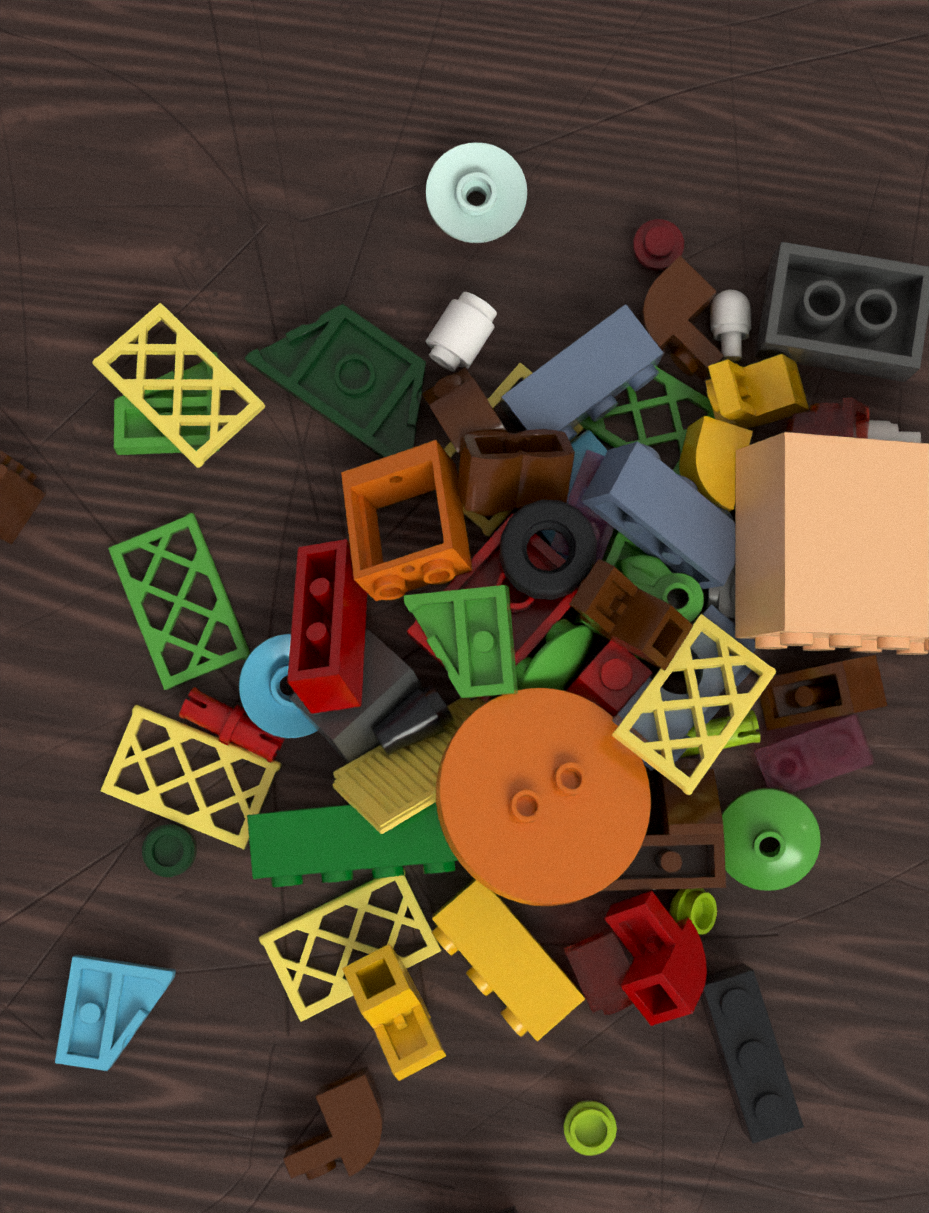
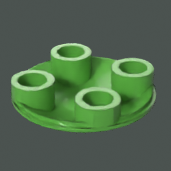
M561 619L555 623L546 636V644L537 652L533 659L527 657L517 664L518 690L549 688L566 691L580 675L588 660L594 641L592 630L585 625H573L567 619Z

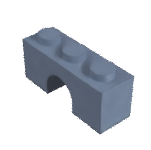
M712 604L702 613V615L754 653L756 650L755 641L753 639L735 638V624ZM701 632L690 647L692 660L718 657L716 642ZM746 665L732 666L736 687L751 672V669ZM721 667L695 670L700 698L718 696L725 688ZM650 677L613 717L612 721L617 726H619L652 681ZM662 687L660 688L662 701L689 699L687 687L686 694L681 695L673 694ZM722 706L702 707L705 725ZM691 709L664 711L669 739L690 738L687 733L694 725ZM642 713L629 731L644 743L659 741L654 713ZM687 748L672 750L674 763ZM643 760L644 765L652 771L654 768Z

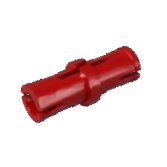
M192 688L188 694L190 700L185 699L179 712V717L219 735V742L227 746L232 742L266 759L267 762L273 763L277 756L276 751H280L285 738L274 736L259 728L246 715L242 706L236 705L235 708H232L201 692L198 688Z

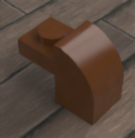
M679 256L658 276L649 288L639 314V322L662 351L666 347L673 351L670 357L681 371L688 376H692L695 373L704 381L710 375L708 366L721 362L724 355L691 322L710 305L717 291Z
M466 367L453 375L443 377L435 386L422 393L460 457L464 435L480 431L507 432Z
M599 558L588 576L581 581L576 595L569 604L581 614L579 618L592 628L664 671L693 628V625L672 605L639 589L615 566Z
M368 1066L319 1087L316 1099L329 1130L287 1148L283 1161L291 1179L304 1173L308 1180L322 1176L336 1168L335 1159L340 1157L349 1177L361 1171L373 1158L382 1135L384 1108Z

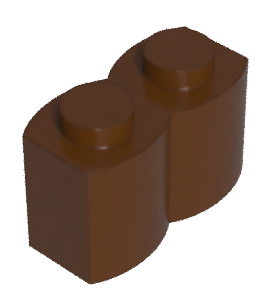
M533 429L516 434L501 431H480L464 435L457 491L464 509L482 516H492L514 508L521 509L524 505L542 499L559 500L567 503L575 451L566 433L549 429Z

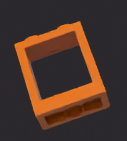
M437 440L341 472L354 580L375 601L394 600L402 597L407 591L429 584H444L454 579L457 575L473 571L463 506L457 491L458 474L456 464ZM436 490L444 543L383 562L377 509Z

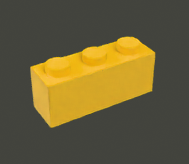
M475 878L432 915V920L437 924V927L431 932L451 956L458 950L472 965L466 971L468 977L485 996H488L492 991L497 994L507 1006L500 1012L501 1015L520 1037L528 1031L538 1042L585 1000L582 992L503 900Z

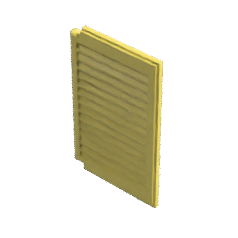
M460 698L447 706L454 720L444 726V733L398 749L390 755H387L381 745L334 771L333 775L336 780L332 784L333 788L380 834L387 832L436 802V781L444 751L463 722L485 703L478 698L472 701L469 698Z

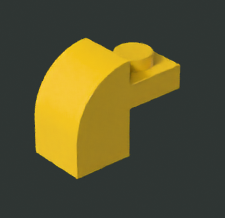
M783 354L746 367H741L728 359L708 366L711 379L706 380L705 383L714 417L717 420L742 428H751L809 410L797 364L794 360Z
M703 416L688 426L680 456V475L693 481L698 488V492L715 506L729 512L732 511L735 505L736 450L750 445L753 431Z
M390 944L342 968L359 1010L373 1027L391 1071L398 1081L446 1057V1053L431 1023V1016L403 962Z

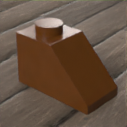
M876 655L773 676L760 695L767 731L888 706Z
M678 759L674 765L689 777L700 760ZM708 769L691 795L685 794L682 789L655 770L658 833L669 836L724 834L714 769Z

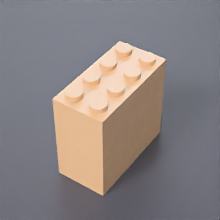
M784 432L736 450L735 638L755 639L756 649H787V646H803L804 651H834L835 648H850L852 653H880L882 650H896V654L899 655L928 654L929 444Z

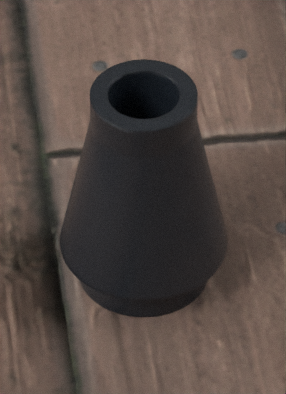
M430 685L422 691L417 687L381 723L371 728L386 754L390 755L398 749L444 733V726L454 719L439 693Z

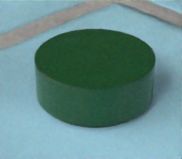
M176 824L156 827L146 836L142 846V856L146 866L150 871L162 877H173L187 871L192 866L197 853V846L193 835L186 828Z

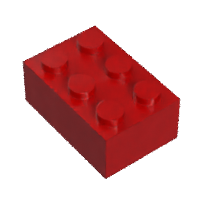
M509 517L471 559L473 571L457 575L443 591L500 585L509 587L515 665L517 666L519 662L527 658L540 644L552 626L560 621L572 608L569 604L576 595L578 588L569 595L554 600L534 599L518 591L505 577L499 560L501 535L510 519ZM534 534L529 539L527 555L535 567L551 571L561 567L566 562L563 557L538 535ZM416 620L407 630L408 636L445 668L442 661L434 654L426 640L428 639ZM492 696L477 698L486 704Z

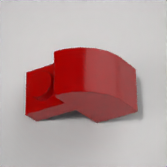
M652 890L612 904L604 919L634 957L620 987L650 1026L693 1014L705 987L707 966L702 941L690 918L675 922Z

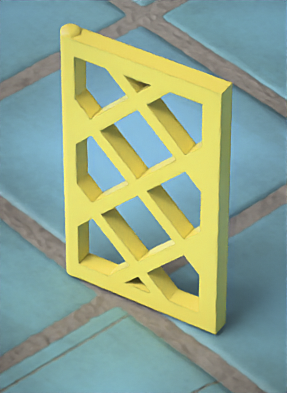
M161 303L92 361V364L197 468L203 466L207 459L265 408V404ZM162 320L177 335L176 344H147L148 331ZM121 355H137L136 379H123L110 364ZM147 355H175L174 379H145ZM184 355H198L213 370V378L183 379ZM145 390H174L173 414L159 415L144 400ZM183 390H212L211 415H182ZM221 390H234L248 405L237 415H220ZM181 426H210V439L195 451L181 437Z
M700 614L667 669L664 671L660 668L612 736L677 785L685 794L691 795L776 674V670L704 615ZM701 632L716 642L718 657L692 660L690 647ZM746 665L760 676L748 693L737 694L732 666ZM721 667L726 695L700 698L695 670ZM675 671H684L689 699L662 701L660 688L669 675ZM728 705L731 718L719 735L708 736L702 707ZM691 709L696 737L670 740L664 711ZM653 712L659 741L644 743L629 730L642 713ZM699 747L701 761L688 777L675 767L672 750Z
M135 705L100 791L245 849L249 841L247 815L260 813L276 772L281 768V763L274 760L271 764L266 759L236 744L230 743L227 746L219 742V738ZM143 719L165 727L170 740L143 751L137 737ZM195 739L215 747L221 760L193 771L182 743ZM132 747L135 755L128 757ZM174 747L185 775L157 786L146 758ZM241 759L266 768L260 784L244 792L232 766V763ZM137 762L149 788V791L139 795L116 786L122 769ZM224 767L235 796L208 807L196 779ZM188 782L200 811L188 815L165 805L161 794ZM254 796L252 804L249 807L246 799ZM239 803L245 817L239 835L217 827L211 814Z
M405 869L402 876L375 878L259 937V942L265 947L300 1022L353 996L347 979L343 978L344 972L342 968L348 965L353 949L367 954L379 949L356 941L365 912L395 921L387 943L393 949L402 924L420 930L427 946L405 957L398 955L406 969L441 951L405 877ZM396 881L403 895L398 913L368 904L373 891ZM345 905L358 909L349 938L319 928L323 916ZM407 907L414 919L405 916ZM295 930L309 934L300 962L282 957L275 940ZM316 936L346 946L336 975L307 966ZM288 968L296 971L294 979L292 978ZM303 974L333 983L330 994L306 1006L298 990Z

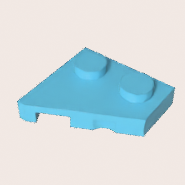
M84 955L73 956L55 1063L108 1071L175 978L176 969Z

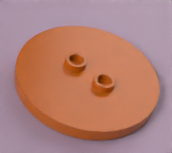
M528 688L518 690V694L501 695L487 702L469 716L454 733L444 751L438 769L436 781L437 813L445 839L455 857L472 877L489 890L509 900L528 905L557 906L569 904L587 898L609 886L620 877L635 859L649 824L651 809L649 779L643 760L612 736L618 726L612 721L613 717L604 709L581 696L567 691L549 688Z

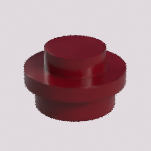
M654 219L644 223L637 230L633 240V251L637 260L644 267L656 271L666 270L682 255L684 249V239L681 231L676 225L663 219Z

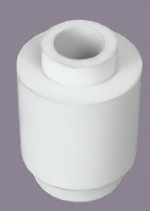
M463 292L458 300L452 299L426 339L427 345L432 349L429 353L430 358L440 366L453 372L457 367H466L468 369L495 328L492 322L497 312L487 302L469 292Z

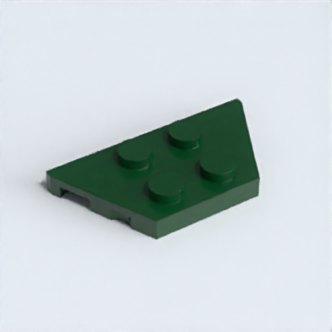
M344 304L325 312L312 324H303L285 333V338L260 351L255 349L245 357L246 363L381 458L414 448L426 361Z

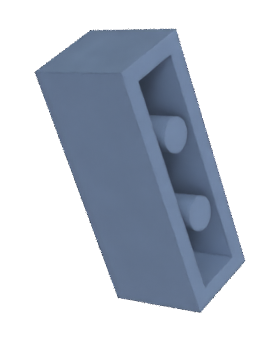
M625 304L501 396V408L520 432L533 429L557 430L565 432L569 441H571L577 435V432L573 429L575 426L589 416L593 422L604 417L618 405L614 397L627 387L631 386L636 392L659 374L655 367L659 364L663 351Z
M637 441L608 450L585 491L581 502L647 555L660 559L672 573H684L693 577L702 589L724 586L735 565V522L733 515L729 511L715 506L699 493L693 481L676 474L660 460V455L653 448L640 444Z

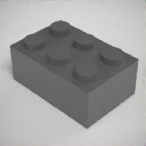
M780 242L770 259L755 357L768 359L783 354L800 365L906 382L921 366L929 314V266Z

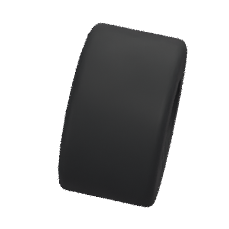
M542 499L524 505L510 517L501 535L499 560L505 577L518 591L534 599L554 600L571 594L579 587L581 581L588 576L596 561L597 539L591 523L579 509L563 501ZM542 530H553L560 533L566 540L569 548L566 562L561 567L551 571L535 567L527 555L529 539L536 532Z

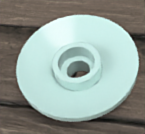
M474 142L450 149L436 161L427 179L426 202L433 220L445 233L460 241L484 243L502 237L518 223L526 206L527 183L521 167L510 154L491 144ZM472 192H480L485 196L486 200L483 204L474 206L467 201V197Z

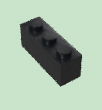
M743 963L706 975L705 987L700 999L742 1131L753 1144L803 1128L804 1125L754 970Z

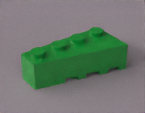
M436 802L383 834H380L350 804L247 815L253 879L271 877L272 887L303 884L304 874L321 873L322 883L353 880V870L372 868V878L404 875L405 865L423 864L424 874L456 870L455 861H458V859L453 854L443 834Z

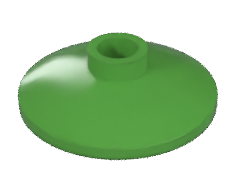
M759 788L738 796L724 809L722 818L725 843V870L739 883L757 890H779L797 883L806 876L815 864L821 842L819 826L813 812L797 796L780 789ZM766 837H774L779 841V845L773 852H764L759 848L760 842Z

